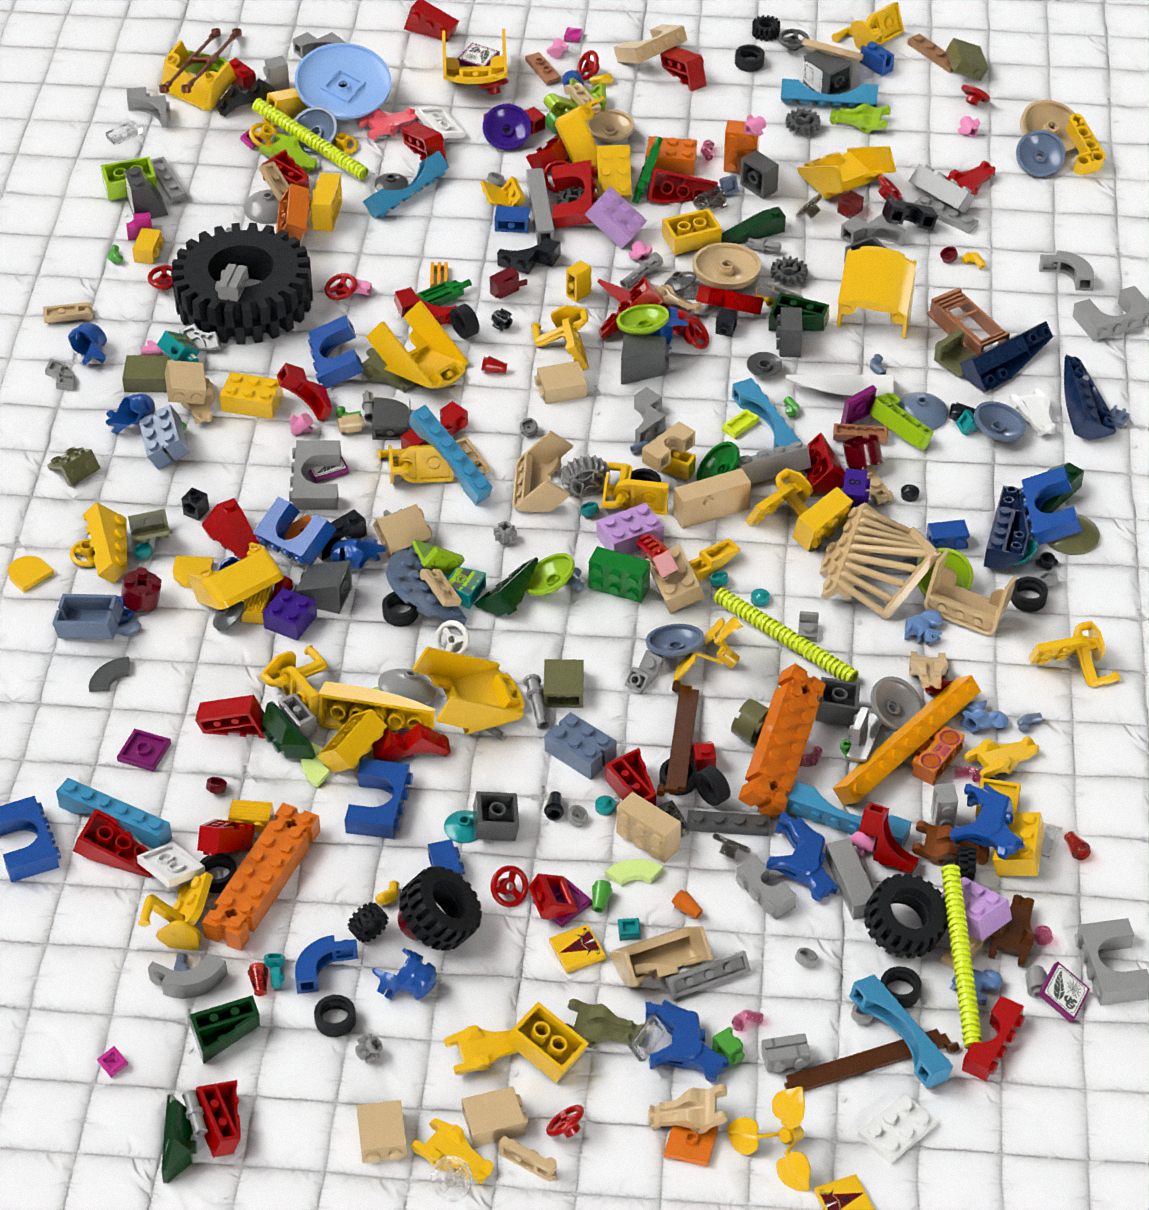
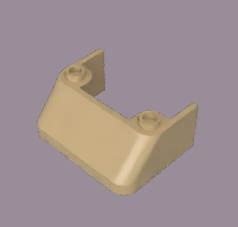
M550 430L520 456L515 466L512 507L523 512H551L570 496L569 492L551 482V475L560 470L562 466L561 457L573 448V444Z
M945 549L935 563L924 600L925 609H935L941 613L942 618L984 635L993 634L1010 602L1017 577L1013 576L1004 590H994L989 599L955 585L957 580L956 573L952 569L945 567L949 550Z
M703 926L682 927L609 952L624 985L630 986V988L643 985L642 981L652 976V972L635 976L633 965L658 963L676 968L689 965V968L702 965L701 961L713 960Z

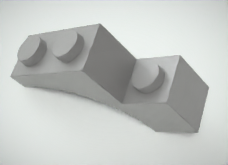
M307 32L293 39V51L303 59L308 53L318 47L346 42L333 32L318 39Z
M146 87L127 88L129 111H141L151 114L159 120L161 128L168 127V121H171L170 102H166V95L150 96V93L146 91Z
M883 215L878 216L869 223L854 216L841 224L840 238L853 244L874 236L876 239L890 241L901 246L905 243L906 229L898 224L887 222Z
M646 387L634 395V409L644 419L642 424L635 430L636 444L645 440L650 441L665 429V415L660 412L662 410V396Z

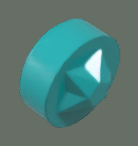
M587 502L581 505V515L593 516L598 513V503Z
M149 542L139 543L134 548L133 554L138 560H144L152 554L153 548Z
M725 571L712 573L709 577L712 586H722L729 582L728 573Z
M755 589L752 591L751 603L753 605L763 607L769 604L770 593L767 590Z
M604 795L596 799L595 810L598 814L607 816L615 811L616 802L611 796Z
M279 953L266 954L264 956V965L270 968L276 966L283 967L285 966V956Z
M280 966L272 967V987L281 988V983L285 980L284 973L281 971Z

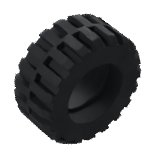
M441 866L428 867L406 884L400 893L399 909L402 911V920L406 922L407 929L413 932V936L417 940L420 939L425 946H432V949H441V951L455 949L474 934L481 924V903L477 900L478 895L476 891L472 890V885L468 881L466 882L462 875L455 874L454 870L450 868L445 869V867Z
M905 873L903 876L895 874L892 878L887 877L868 899L864 910V917L866 918L864 921L865 927L870 929L868 934L871 939L874 938L876 940L875 944L879 948L881 946L885 948V952L888 954L894 953L896 957L903 958L906 956L908 959L924 956L936 946L948 928L949 922L947 921L948 916L946 914L948 910H946L945 898L942 899L940 890L935 889L930 881H924L923 877L918 875L912 877V874ZM900 903L911 907L920 917L922 928L914 929L901 924L894 916L891 904Z

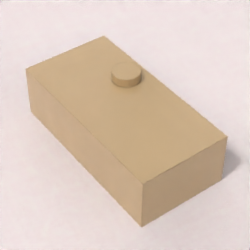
M740 468L675 487L673 515L681 528L684 529L750 509L751 481L743 469Z

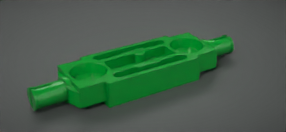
M656 137L645 164L642 166L632 199L634 203H639L640 197L649 181L659 155L660 145L663 140L661 137Z
M470 279L463 282L454 280L448 283L445 281L417 293V296L429 304L442 306L464 295L463 289L472 286Z

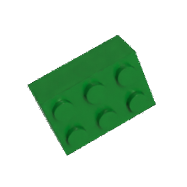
M597 546L589 559L588 588L642 603L650 589V561Z

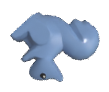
M927 609L922 614L907 617L904 640L909 639L911 635L917 636V643L921 639H924L926 644H932L940 640L939 635L942 632L930 628L940 626L943 621L941 613L935 609Z
M987 700L973 701L966 706L969 711L962 713L965 719L960 721V725L973 733L991 727L1004 728L1008 725L1009 720L1001 711L987 712L985 710Z
M973 969L974 984L976 986L974 990H976L975 996L977 997L976 1003L986 1006L988 998L980 990L984 989L988 992L997 991L1002 986L1003 979L999 972L992 969L984 970L983 972ZM955 977L952 979L953 984L950 987L951 990H955L957 986L955 984Z

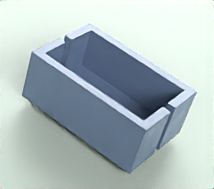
M170 404L156 411L155 415L152 413L139 420L147 457L157 469L172 463L171 458L163 448H166L175 461L190 453L181 417Z
M62 594L58 605L59 610L56 611L52 624L59 638L114 640L118 627L117 623L120 621L123 608L117 595Z
M571 712L559 721V726L555 725L544 735L545 751L590 780L602 770V766L605 767V764L616 758L617 741Z

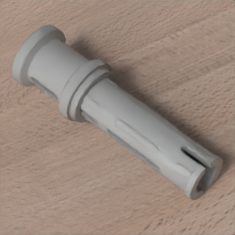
M654 252L649 259L643 260L640 267L620 281L621 287L628 289L646 274L653 273L657 266H662L663 259L660 254Z
M530 674L523 680L524 685L527 687L526 695L532 703L537 728L546 729L549 727V721L543 702L544 690L540 686L541 678L537 674Z

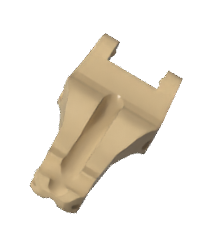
M652 284L662 295L664 304H678L681 307H685L687 311L694 309L695 314L699 313L703 308L701 303L693 304L677 295L674 288L669 284L661 286Z
M205 378L207 393L204 405L181 403L184 408L191 411L195 424L213 421L210 406L214 403L215 393L213 383H211L209 378Z
M911 651L909 676L918 675L921 680V688H928L930 685H933L936 689H941V677H948L949 662H947L946 653H939L938 657H918L917 651Z
M722 1084L709 1089L693 1087L688 1089L677 1100L667 1101L666 1103L660 1102L658 1106L650 1105L648 1111L650 1127L653 1130H658L660 1126L679 1125L687 1127L697 1134L706 1133L709 1128L726 1123L728 1114L725 1111L717 1112V1098L727 1095V1087Z

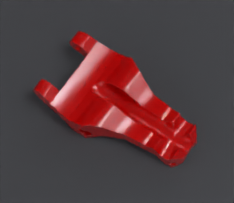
M982 161L980 166L969 171L952 170L946 180L950 181V179H953L959 183V187L965 186L971 190L970 194L977 195L981 185L990 180L992 175L995 176L996 168L992 167L987 161Z

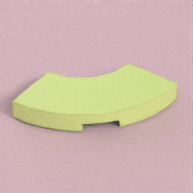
M311 742L316 757L314 759H301V765L307 780L314 786L319 787L330 775V770L317 757L323 748Z
M644 859L625 860L609 867L605 871V876L620 886L633 880H641L651 884L663 872V866Z

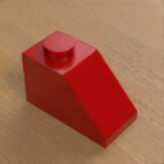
M711 741L692 743V758L697 771L699 772L707 766L716 767L714 743Z

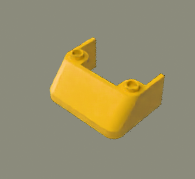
M182 40L178 41L165 58L161 84L170 80L190 57ZM227 61L218 73L207 71L198 78L190 93H182L181 85L186 84L195 76L183 71L172 83L167 94L203 111H208L216 105L234 82L236 76L230 63Z
M603 96L587 102L556 119V129L572 163L591 160L593 166L597 168V145L586 121L593 117L594 110L592 107L603 101Z
M252 542L249 543L248 556L220 571L206 569L199 576L191 573L187 575L197 602L218 610L226 609L281 581L284 577L281 569L265 546Z

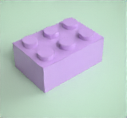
M611 186L584 214L621 249L647 222Z
M647 503L596 521V537L606 549L629 555L639 551L636 541L642 535L653 534L661 542L664 540V525Z
M963 877L961 878V885L963 887V903L966 910L968 934L983 941L1012 920L1009 901L1007 898ZM942 891V892H941V893H942L941 897H942V899H943V898H945V897H944V893H945V892Z

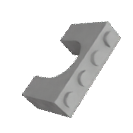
M1136 286L1121 289L1119 292L1118 304L1126 314L1120 316L1107 315L1101 312L1090 299L1074 304L1073 318L1093 341L1148 326L1149 301Z
M296 440V448L292 449V458L295 459V462L291 463V472L294 473V477H290V487L293 488V491H289V502H292L298 510H338V484L312 483L306 480L304 475L314 467L341 466L340 440Z
M1129 919L1079 924L1077 934L1074 936L1075 944L1080 947L1081 961L1086 964L1087 978L1092 981L1093 995L1095 998H1098L1100 1006L1149 999V973L1147 969L1119 972L1106 967L1099 958L1101 954L1107 951L1132 948L1134 932Z

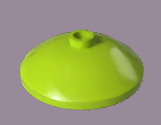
M657 304L633 306L618 315L616 320L617 326L629 334H651L661 329L668 322L669 312L665 307Z
M938 548L941 554L945 549L949 550L945 567L952 569L956 573L957 580L955 585L970 590L973 583V569L968 559L954 549ZM935 563L917 584L925 597Z
M558 553L539 561L526 592L532 596H545L561 589L574 572L575 562L569 554Z

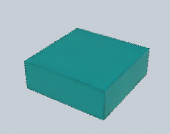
M639 918L618 919L620 941L641 939Z

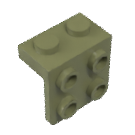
M961 329L950 333L946 338L938 341L935 345L934 361L957 376L964 375L959 363L976 355L975 352L963 345L965 332Z
M83 447L69 448L65 451L66 454L52 458L50 460L51 463L47 465L48 469L61 470L68 486H73L101 469L92 449H84Z
M165 509L127 516L132 539L139 543L149 542L150 538L153 537L165 539L169 537V534L173 533L172 529L168 526Z

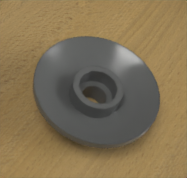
M386 173L375 180V188L378 191L381 189L400 190L408 186L407 179L398 173Z
M678 271L673 273L672 277L664 285L669 284L674 288L675 292H679L691 286L696 280V275L691 271Z
M758 352L748 358L747 368L754 375L769 377L780 372L782 361L773 353Z
M240 601L226 609L218 610L213 618L214 628L218 631H223L232 627L244 612V602Z

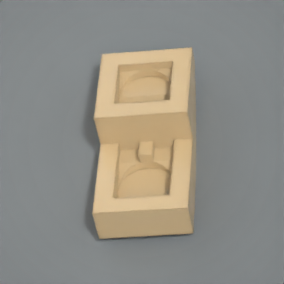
M645 963L632 966L635 976L652 972L654 981L679 973L678 968L666 964Z

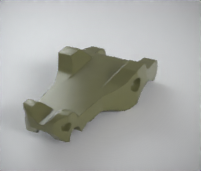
M371 347L366 351L369 358L362 363L364 369L362 374L369 382L388 383L396 389L401 388L403 392L414 384V382L385 370L384 368L387 364L374 348Z
M578 999L569 1000L568 1008L578 1012L574 1027L570 1024H565L589 1043L587 1047L592 1048L598 1043L614 1041L629 1043L632 1047L637 1048L642 1043L644 1035L643 1024L637 1025L633 1020L628 1021L617 1017L608 1007L601 1003L595 1005L581 1002Z

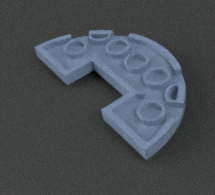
M414 546L401 549L391 556L387 565L386 577L393 591L406 604L412 603L418 607L416 611L430 618L434 615L442 618V622L455 620L465 625L467 618L458 606H443L425 580H421L420 571L426 568L422 566L418 554L414 551Z

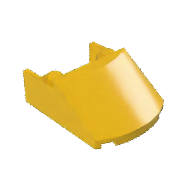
M502 29L503 56L493 57L491 59V66L459 67V60L457 58L446 57L445 31H442L443 79L463 84H483L507 77L505 29Z
M890 146L847 148L846 153L841 154L837 151L803 164L804 167L797 168L799 175L826 199L875 181L883 173L896 172Z
M862 246L860 249L852 251L848 249L838 299L837 326H841L844 314L851 315L855 312L856 307L890 313V319L894 323L903 325L902 338H905L911 321L917 261H911L905 257V254L884 247Z
M419 301L404 315L405 320L413 329L409 337L416 349L408 352L384 321L380 322L366 336V339L387 364L384 368L385 370L424 387H447L456 382L466 371L465 367L468 364V359L422 301Z
M426 647L412 668L414 673L429 676L432 684L437 688H443L448 698V702L436 718L437 721L458 728L462 727L466 735L520 720L524 714L523 708L525 703L520 689L508 673L503 674L498 669L500 664L497 662Z

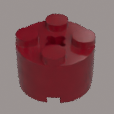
M869 434V438H863V435L847 439L845 444L843 443L848 468L856 467L857 470L867 469L868 465L883 463L878 435Z
M143 567L127 573L123 578L121 590L124 607L134 612H137V610H144V612L154 610L158 606L162 580Z

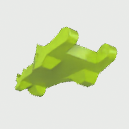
M866 103L854 109L841 108L840 110H835L833 108L829 121L832 125H835L837 122L851 124L858 127L862 133L869 134L872 130L887 128L888 121L880 119L881 115H889L891 108L889 106L875 108Z
M278 133L275 135L276 143L270 147L263 145L259 148L261 154L267 155L270 158L286 149L290 158L292 157L295 160V164L300 166L306 174L317 167V158H311L300 147L298 138L294 135L290 137Z

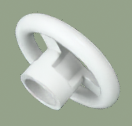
M455 620L442 623L436 631L437 649L452 652L453 647L463 645L461 650L456 653L464 655L470 644L468 630L462 623ZM455 626L461 631L451 632L448 627ZM442 632L447 637L448 644L446 649L443 648L441 643Z

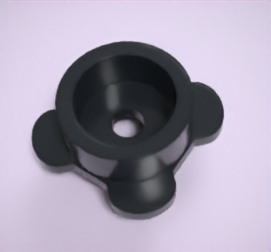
M1044 552L1040 555V559H1036L1035 564L1041 566L1046 571H1050L1054 565L1058 564V560L1055 559L1052 553Z

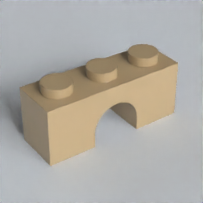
M680 421L670 426L667 431L658 435L656 439L642 448V462L655 471L660 472L671 463V450H677L684 454L695 445L696 431Z

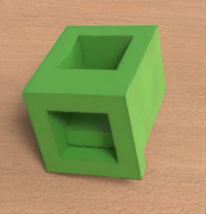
M731 1026L713 1036L712 1050L728 1058L729 1066L741 1062L745 1057L743 1044L738 1037L732 1035L733 1029Z

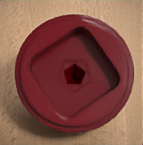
M949 246L941 251L940 257L943 262L951 263L957 259L958 252L955 247Z
M210 777L207 779L206 789L209 792L222 794L226 791L227 782L220 777Z

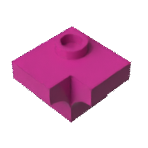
M150 212L133 214V220L126 223L128 241L137 240L141 228L152 229Z

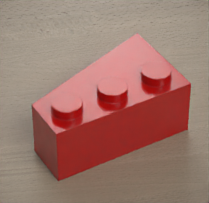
M417 0L410 9L404 30L442 40V31H445L447 42L456 32L459 20L425 0Z
M676 46L660 53L662 67L673 77L677 76L681 79L680 83L687 84L691 92L707 86L704 60L701 55Z
M419 122L401 128L404 144L414 154L418 153L421 156V161L440 151L447 162L443 145L444 138L440 132Z
M559 134L547 141V145L543 149L539 147L536 149V153L526 156L532 169L543 168L544 171L545 167L552 161H568L570 159Z
M286 149L263 163L267 164L274 161L289 185L292 183L310 189L308 175L300 166L295 164V160L292 157L290 158Z
M255 695L200 702L195 721L202 733L216 735L240 733V737H246L247 734L259 735V738L265 739L263 736L265 730L262 725L264 711Z
M639 748L605 764V781L622 800L631 792H634L656 806V792L646 771V765L642 760Z
M219 819L204 823L199 828L197 851H203V855L216 856V853L251 849L253 847L255 824Z
M237 1080L199 1086L195 1090L199 1105L204 1111L203 1119L208 1130L204 1138L213 1158L234 1154L241 1139L240 1115L238 1114L239 1099L236 1090L238 1086Z

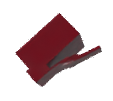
M512 267L489 277L490 294L499 299L518 291L519 287L527 285V279L519 281V273Z

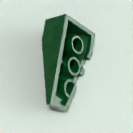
M779 206L763 210L723 232L721 243L742 244L749 242V238L760 239L785 232L786 216Z
M1071 463L1050 468L1048 471L1062 466L1065 467L1070 478L1072 491L1050 498L1042 505L1040 511L1043 513H1053L1082 487L1084 470Z
M535 557L523 563L509 574L508 578L499 582L495 589L491 592L488 591L474 603L475 607L497 616L514 613L517 610L516 606L522 602L538 563V558Z

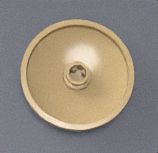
M803 38L801 43L812 52L816 50L851 62L862 61L864 54L806 38Z
M1038 100L1025 108L1020 118V129L1023 136L1034 130H1047L1062 140L1066 154L1077 149L1066 131L1069 118L1075 113L1072 109L1052 100Z
M715 243L703 247L695 254L693 258V272L702 283L710 287L734 290L747 287L759 278L761 261L754 251L745 246L735 243Z

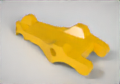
M1028 736L1024 737L1020 742L1009 744L995 743L991 739H985L979 746L966 752L964 759L968 763L977 760L984 767L980 771V776L989 779L1002 772L1010 774L1019 762L1031 759L1034 754L1037 756L1039 745H1035L1034 740Z
M473 1025L461 1032L446 1037L444 1039L445 1046L452 1047L457 1044L463 1062L453 1067L455 1075H462L472 1071H486L500 1058L516 1054L518 1051L506 1042L511 1030L492 1032Z
M434 1118L429 1125L436 1132L426 1144L414 1140L410 1145L413 1152L428 1160L435 1169L457 1171L467 1176L470 1180H476L478 1185L483 1183L493 1171V1162L485 1160L471 1148L465 1138L463 1129L457 1124L451 1125Z

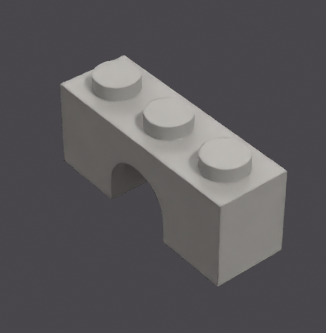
M754 856L737 867L736 882L750 894L753 900L758 901L763 906L766 913L771 914L777 920L796 908L797 894L784 882L776 886L766 885L765 883L769 881V869L766 868L767 865Z

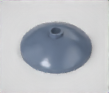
M324 107L307 108L294 119L300 125L311 130V132L315 134L320 133L318 136L330 144L337 135V120L333 113ZM298 140L304 152H316V150Z
M1034 130L1027 133L1020 139L1016 148V159L1019 166L1024 172L1035 177H1047L1056 173L1062 167L1066 155L1062 140L1047 130Z
M909 393L901 397L898 404L900 408L932 430L941 427L948 417L946 404L940 398L930 393Z
M987 401L979 404L975 409L974 420L979 429L987 436L1004 442L1016 441L1023 437L1026 431V422L1014 408L1000 402Z
M689 624L665 625L651 631L646 637V646L651 652L668 658L684 657L698 650L704 643L703 631Z

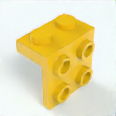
M511 176L502 188L485 180L480 182L487 201L491 205L519 207L526 199L515 177Z

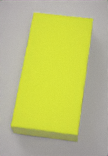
M745 409L722 426V431L736 439L759 423L760 417Z

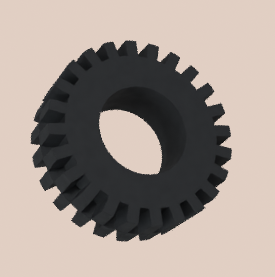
M232 223V231L225 232L221 225L214 227L215 236H211L206 231L199 233V242L193 239L186 242V249L180 248L177 252V259H173L171 271L176 312L180 315L181 322L184 325L189 324L190 326L195 323L202 332L210 333L215 331L218 334L220 343L227 344L230 337L234 336L236 337L237 345H245L246 336H253L254 342L260 343L263 342V333L267 332L272 339L280 336L279 327L289 332L294 329V321L301 323L305 319L304 312L310 311L311 301H313L311 265L305 246L300 247V240L293 237L289 239V234L285 230H281L275 235L274 226L266 225L262 231H258L257 223H249L247 230H240L239 223ZM228 264L247 266L249 279L262 281L245 287L237 302L230 301L229 299H219L218 292L215 290L216 282L221 280V272L226 269Z

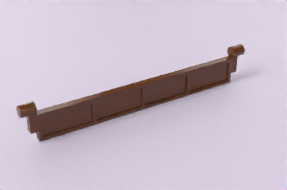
M674 680L672 684V691L679 692L666 785L659 784L657 786V795L660 797L664 796L665 793L677 794L678 791H686L699 690L692 689V686L680 685L678 680Z
M937 1029L924 1032L936 1044L938 1049L946 1048L948 1053L960 1049L958 1042L951 1043L946 1033L940 1034ZM901 1039L786 1075L787 1082L784 1083L785 1089H792L801 1086L805 1092L910 1059L912 1054L905 1041Z

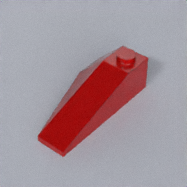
M820 432L807 446L809 448L811 468L805 469V472L807 473L806 479L813 489L811 495L828 494L834 488L838 487L841 489L844 486L845 471L826 438Z
M235 498L217 504L202 523V527L210 539L213 541L217 540L224 549L228 548L239 559H244L248 556L249 543L259 544Z
M95 808L77 838L73 852L94 862L152 878L153 875L137 862V856L149 850L144 845L136 842L129 831L126 832L118 825L119 822L114 817Z

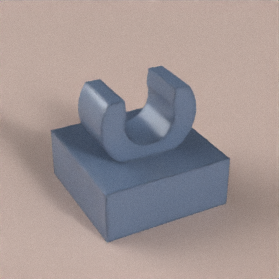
M730 175L719 179L723 196L739 192L737 176Z
M1114 405L1110 411L1114 426L1121 429L1129 419V413L1126 412L1125 408L1123 410L1117 409V405Z

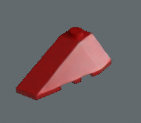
M653 168L648 184L647 201L670 204L715 199L718 182Z
M645 276L629 291L630 297L626 301H621L617 313H612L600 327L598 332L602 338L620 330L616 320L618 315L624 310L642 304L662 306L664 301L662 295Z

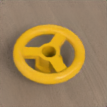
M256 123L249 130L250 139L258 147L263 145L267 147L272 146L274 143L270 139L273 134L274 136L278 134V131L273 126L266 123ZM261 128L260 132L255 131V129ZM255 137L261 138L266 144L259 142Z
M338 133L334 139L335 143H331L334 147L342 149V152L348 155L354 153L358 148V141L346 133ZM350 141L353 143V147L351 149L347 147V144Z
M92 539L81 540L73 545L70 550V559L74 564L81 567L95 566L93 559L95 552L90 546ZM75 554L83 555L87 558V561L77 559Z

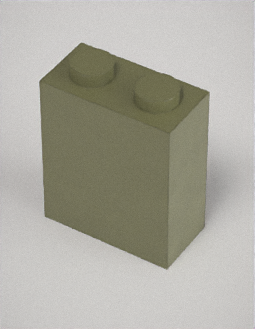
M956 38L952 39L946 52L953 71L981 81L989 69L981 46Z
M126 355L122 377L124 392H167L165 369L169 356Z
M544 659L543 695L545 707L583 708L584 660Z

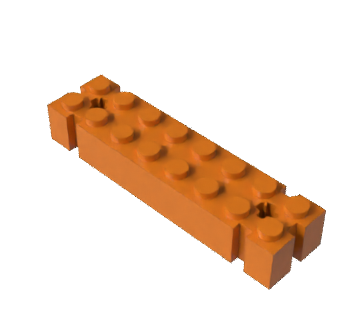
M796 663L781 671L777 683L781 687L776 689L773 694L745 777L748 783L742 786L738 797L739 800L750 807L756 805L758 807L757 812L762 815H770V819L780 815L781 811H785L788 798L785 795L791 792L820 704L817 699L822 697L826 686L824 682L815 676L809 678L807 675L808 671Z
M285 803L281 804L275 813V821L270 820L214 903L215 910L210 909L203 919L202 926L205 938L218 943L223 939L226 940L227 946L239 951L243 950L250 939L249 931L255 932L309 850L308 841L313 843L321 832L319 815L305 810L303 813H298L297 807Z

